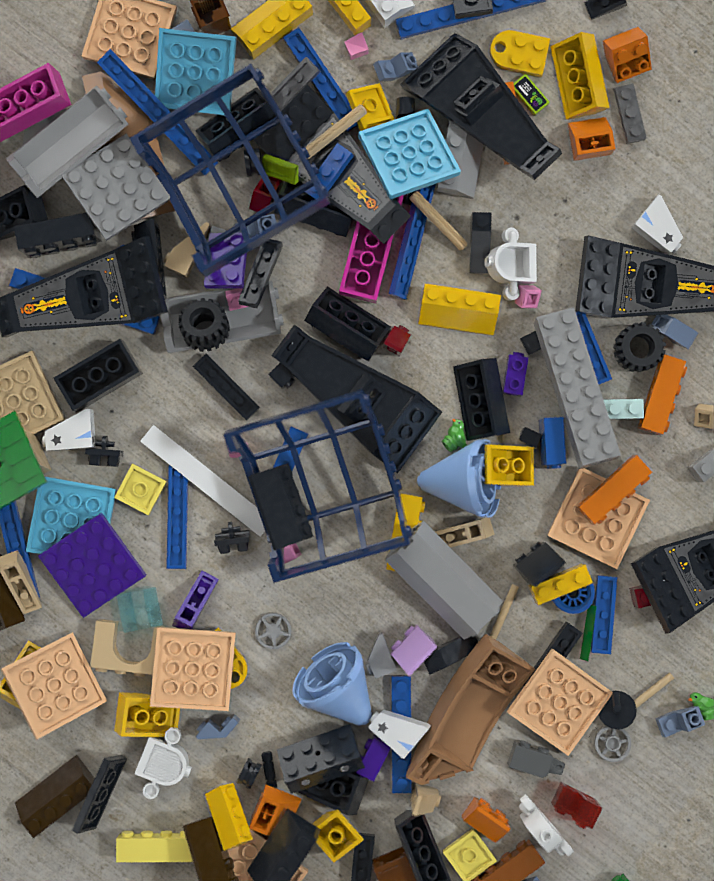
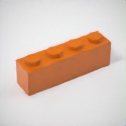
M666 354L662 355L663 359L656 367L644 405V418L639 420L637 427L656 435H663L669 428L670 422L668 418L675 409V403L673 402L675 396H678L681 390V385H679L681 377L684 378L687 367H685L686 361Z
M632 455L576 507L591 524H600L607 518L606 514L610 510L615 511L621 506L622 503L620 501L623 498H629L636 492L634 488L639 484H645L650 479L649 475L652 471L638 455Z

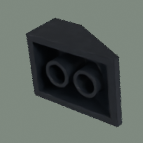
M22 185L0 197V240L14 237L15 226L48 220L42 196L40 195L37 198L27 185Z
M538 541L530 547L532 551L526 555L523 553L518 556L513 566L528 584L536 587L566 564V562L546 542L540 543Z
M355 771L301 790L298 793L334 810L338 809L345 815H357L369 779Z

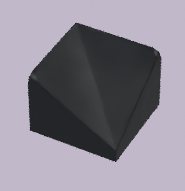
M524 427L521 429L519 440L535 449L542 435Z

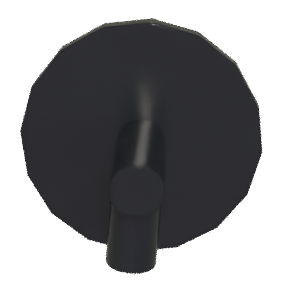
M615 690L612 691V696L599 712V718L607 727L620 730L627 728L633 723L636 718L637 708L635 701L630 695Z

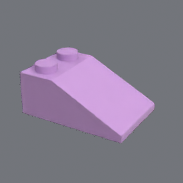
M417 624L415 627L411 625L405 631L404 635L406 636L402 641L397 640L391 647V655L409 676L437 647L434 640Z

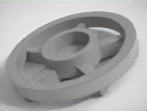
M266 614L260 618L256 625V638L265 648L279 649L289 641L291 625L287 618L281 614ZM270 616L280 617L276 623L269 624L265 620V618ZM282 619L288 626V633L281 631L279 624ZM263 621L267 627L266 632L259 636V625ZM280 635L287 636L282 644L276 646V638ZM269 637L272 639L273 646L265 644L261 638Z
M605 726L598 731L595 737V749L606 761H621L631 750V738L624 729L620 730L626 735L627 739H619L616 736V729H612L611 735L607 738L600 736L605 730L611 729ZM599 739L603 740L606 746L602 753L598 747ZM628 742L627 749L621 756L619 752L621 744ZM608 751L616 752L619 757L608 758L604 755Z

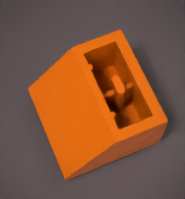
M639 27L603 40L605 58L616 83L652 70L648 36Z
M606 117L568 123L574 161L608 156L615 151L613 131Z
M265 785L252 814L249 829L267 836L270 835L287 808L296 813L302 798Z
M474 797L462 814L464 822L495 843L511 829L506 815L499 809L493 810L490 807V803L483 798L479 800Z

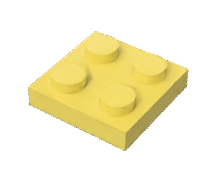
M132 464L114 498L146 515H150L167 481Z
M474 828L442 850L463 881H471L497 862L495 856Z

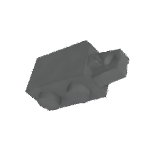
M520 740L519 743L514 741L507 762L510 768L540 778L548 776V773L562 775L565 763L554 758L549 753V749L538 746V749L530 747L531 744L526 741Z

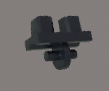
M103 436L102 441H95V446H99L101 449L85 448L89 465L95 466L101 465V455L107 456V466L118 467L120 456L123 457L124 452L121 450H108V447H115V442L109 441L108 436Z
M228 522V528H221V533L215 534L214 544L218 546L220 554L229 553L231 544H237L239 552L248 551L250 530L241 531L240 526L233 527V522Z

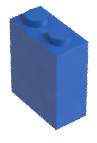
M563 417L540 419L538 423L539 433L542 435L540 439L541 466L546 465L547 469L561 468V464H566Z

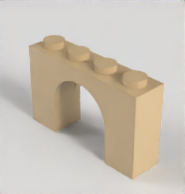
M105 619L96 621L90 667L96 668L95 671L107 672V669L115 670L116 674L134 672V676L145 677L146 674L153 675L157 627L164 626L154 627L152 646L148 657L142 661L132 662L123 658L116 646L119 621Z

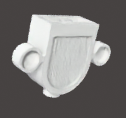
M515 228L504 230L502 240L505 244L492 249L485 258V267L490 276L499 283L508 284L502 291V295L507 301H512L519 297L520 292L517 284L529 285L537 282L536 244L517 243L519 233Z
M171 727L166 731L165 739L149 737L135 771V775L151 781L143 788V795L148 799H154L160 791L158 784L165 786L176 784L183 777L188 778L192 767L189 766L187 752L183 747L176 744L181 738V731L176 727Z
M526 794L520 798L522 803L519 805V808L523 813L520 814V817L530 833L548 853L555 849L559 855L563 856L566 854L569 857L574 852L572 847L537 805Z

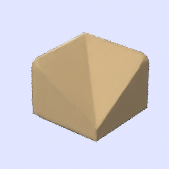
M698 404L695 408L694 426L714 428L713 405Z

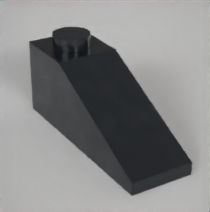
M472 212L469 273L488 274V270L485 267V258L490 253L492 212Z
M460 636L436 647L423 661L429 675L468 656L478 643L476 637L470 636L463 639Z

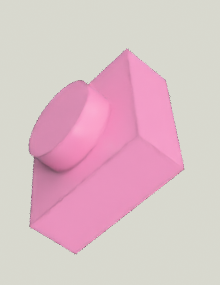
M243 288L225 291L230 311L248 307L240 305L238 301Z

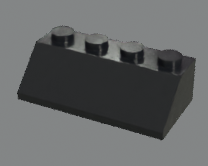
M257 87L231 105V114L245 136L276 116ZM225 115L215 116L196 130V133L213 155L240 139ZM230 154L226 155L218 161L220 162L222 160L227 159L230 156Z
M299 180L295 185L285 182L278 196L282 198L304 184ZM303 192L283 204L287 216L315 199L306 192ZM330 203L299 222L314 226L320 230L332 232L337 236L347 237L353 218ZM278 208L274 210V213L279 214Z
M149 219L134 225V231H131L132 241L144 236H150L164 297L167 299L160 227L154 219Z
M328 286L312 304L304 320L368 362L391 328L390 325L344 296L339 295V293Z
M497 358L480 359L453 366L466 440L471 441L510 433Z
M288 463L248 476L274 551L314 537Z
M287 808L247 869L253 881H290L316 843L321 829Z
M406 810L394 818L395 828L416 880L451 881L425 814L416 816L412 814V810Z

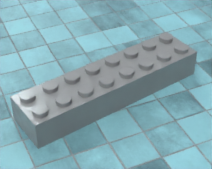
M574 307L536 317L534 327L578 468L582 469L617 459L621 454Z

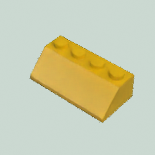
M268 0L230 30L254 60L312 16L313 7L308 0Z
M580 32L550 46L566 120L594 115L609 109L594 34Z
M425 284L418 324L493 336L501 295Z

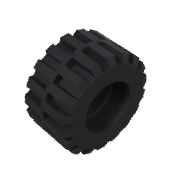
M201 298V301L193 300V304L188 303L186 309L181 310L182 315H179L178 324L184 341H186L188 346H191L194 350L198 348L200 352H204V349H207L209 352L212 351L211 348L215 347L217 349L220 343H225L224 338H228L230 326L225 310L220 306V303L217 301L214 303L212 299L206 301L205 298ZM200 322H213L207 329H195Z
M637 322L623 329L615 339L616 344L613 345V349L616 350L614 356L618 357L617 362L619 364L622 363V367L624 369L628 368L631 372H643L658 365L657 363L661 362L663 359L662 355H665L666 351L663 350L666 346V342L662 341L664 336L658 333L660 331L658 328L654 329V325H646V322L639 324ZM641 337L648 343L649 352L645 358H638L632 354L630 350L632 338Z

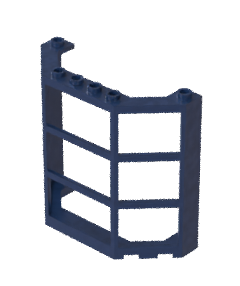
M251 63L129 138L137 154L158 173L156 177L170 195V201L197 253L193 254L192 257L200 273L206 277L330 204L327 198L330 195L317 176L320 173L315 163H310L308 158L311 156L305 146L301 147L299 143L301 138L296 130L292 131L290 127L293 124L287 114L283 115L263 82L265 77L259 68L255 69ZM253 78L276 117L245 136L221 97ZM216 101L240 139L209 158L185 120ZM279 123L282 125L311 178L309 182L282 198L278 196L249 141ZM180 124L204 161L173 179L148 142ZM243 145L275 201L243 220L213 164ZM207 167L238 222L237 225L207 242L178 187L180 183ZM315 186L319 198L287 216L283 204ZM278 208L281 220L250 238L247 226ZM241 230L244 243L213 260L211 247Z
M363 389L226 430L223 434L229 454L239 452L241 455L239 460L243 465L268 543L271 542L248 476L260 472L256 460L288 450L291 451L311 514L306 516L308 522L313 520L320 559L285 569L282 548L274 551L271 545L268 568L273 583L410 544L413 534L410 525H407L400 493L402 485L400 479H396L394 474L397 470L394 461H390L388 455L391 453L388 442L384 443L383 435H385L383 425L378 424L371 408L369 395L365 394ZM359 398L363 412L366 413L369 420L334 430L324 408ZM317 411L328 432L293 442L282 421ZM275 423L287 444L253 454L241 433ZM372 426L392 491L357 500L337 436ZM331 438L351 502L317 512L296 448ZM394 497L402 536L367 546L360 506ZM353 509L361 548L326 557L319 518Z

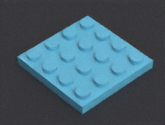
M159 28L155 96L167 109L176 110L233 75L237 37ZM232 91L221 97L230 112ZM216 101L199 111L201 113L224 115Z
M429 109L371 127L358 133V137L389 199L459 176L461 173Z
M45 476L47 483L37 489L26 552L41 554L101 512L111 524L115 502L114 497L117 489Z

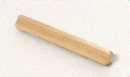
M359 104L307 145L306 149L310 156L315 155L366 115L367 111L364 106Z
M418 191L410 196V200L458 250H463L467 246V241Z

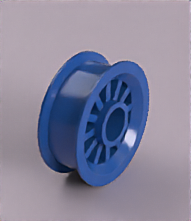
M592 583L584 588L577 589L574 597H570L567 593L562 599L558 597L552 601L559 609L566 613L577 614L584 612L593 603L595 597L594 585Z

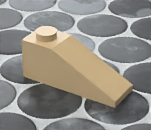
M206 222L200 229L207 239L211 225ZM189 236L176 245L171 253L168 252L164 259L165 267L168 270L187 279L195 264L192 255L197 253Z
M489 517L465 522L435 531V533L451 548L488 538L494 535V530Z
M16 550L1 556L0 573L23 615L42 608L27 566L19 551Z
M415 783L410 798L412 814L417 816L433 812L434 807L439 806L441 799L438 789Z

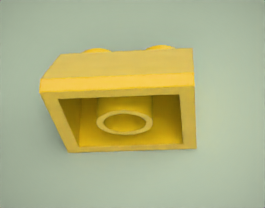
M338 809L326 812L312 823L321 829L316 843L333 862H336L363 841V837Z

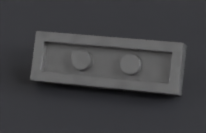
M305 57L271 92L280 110L320 73V70L309 58Z
M634 84L615 87L614 94L626 143L631 144L646 140L647 137Z

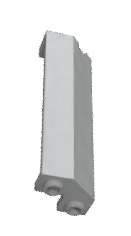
M96 85L6 158L37 198L63 178L62 174L73 170L128 125V122L125 120L128 116L120 107L117 109L109 101L111 96L105 88L101 90Z
M272 281L268 282L258 309L246 307L230 311L225 291L237 288L220 289L165 299L168 312L160 316L163 323L167 352L173 353L192 349L184 341L179 328L178 318L179 315H182L181 310L186 309L188 303L193 304V300L196 299L201 301V298H205L206 301L212 299L214 303L217 301L224 308L230 326L229 336L224 338L225 343L281 334L280 326H283L284 322L282 314H278L276 299H279L278 288L273 287ZM200 322L195 329H207L213 322Z
M422 521L411 528L413 537H411L410 544L390 550L384 560L463 639L470 636L474 637L499 613L502 600L425 521Z

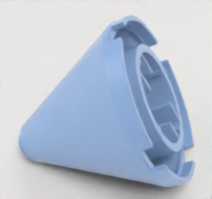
M476 440L422 471L417 478L418 486L422 491L478 517L489 518L494 516L500 501L495 499L496 490L501 489V486L485 484V445L490 443V440Z
M348 642L336 643L322 649L311 658L313 663L307 670L302 667L296 676L293 684L295 699L306 708L358 726L366 725L369 723L372 711L360 651Z

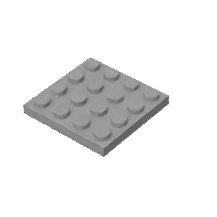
M127 133L82 161L70 172L61 175L106 241L170 201V195L146 161L137 154Z

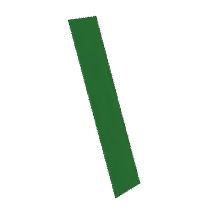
M591 605L587 609L580 659L588 662L597 608L595 605Z

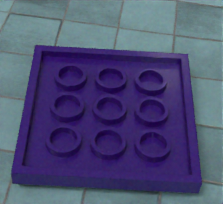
M102 512L38 555L39 559L83 618L147 575Z

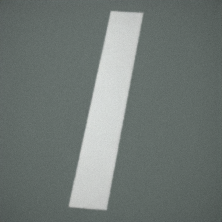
M153 425L140 442L261 537L265 530L255 505L156 426Z

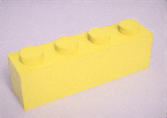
M169 830L161 831V833H153V831H142L141 833L123 831L116 838V862H193L184 831H180V833H172Z

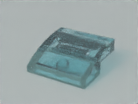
M156 587L116 596L123 633L163 625Z

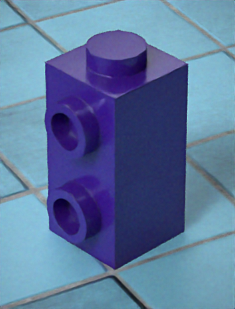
M513 352V355L509 354L507 356L502 388L503 394L520 397L523 395L529 357H524V353Z
M373 735L372 739H367L364 745L366 751L362 756L365 768L357 771L358 774L373 782L391 749L376 735Z

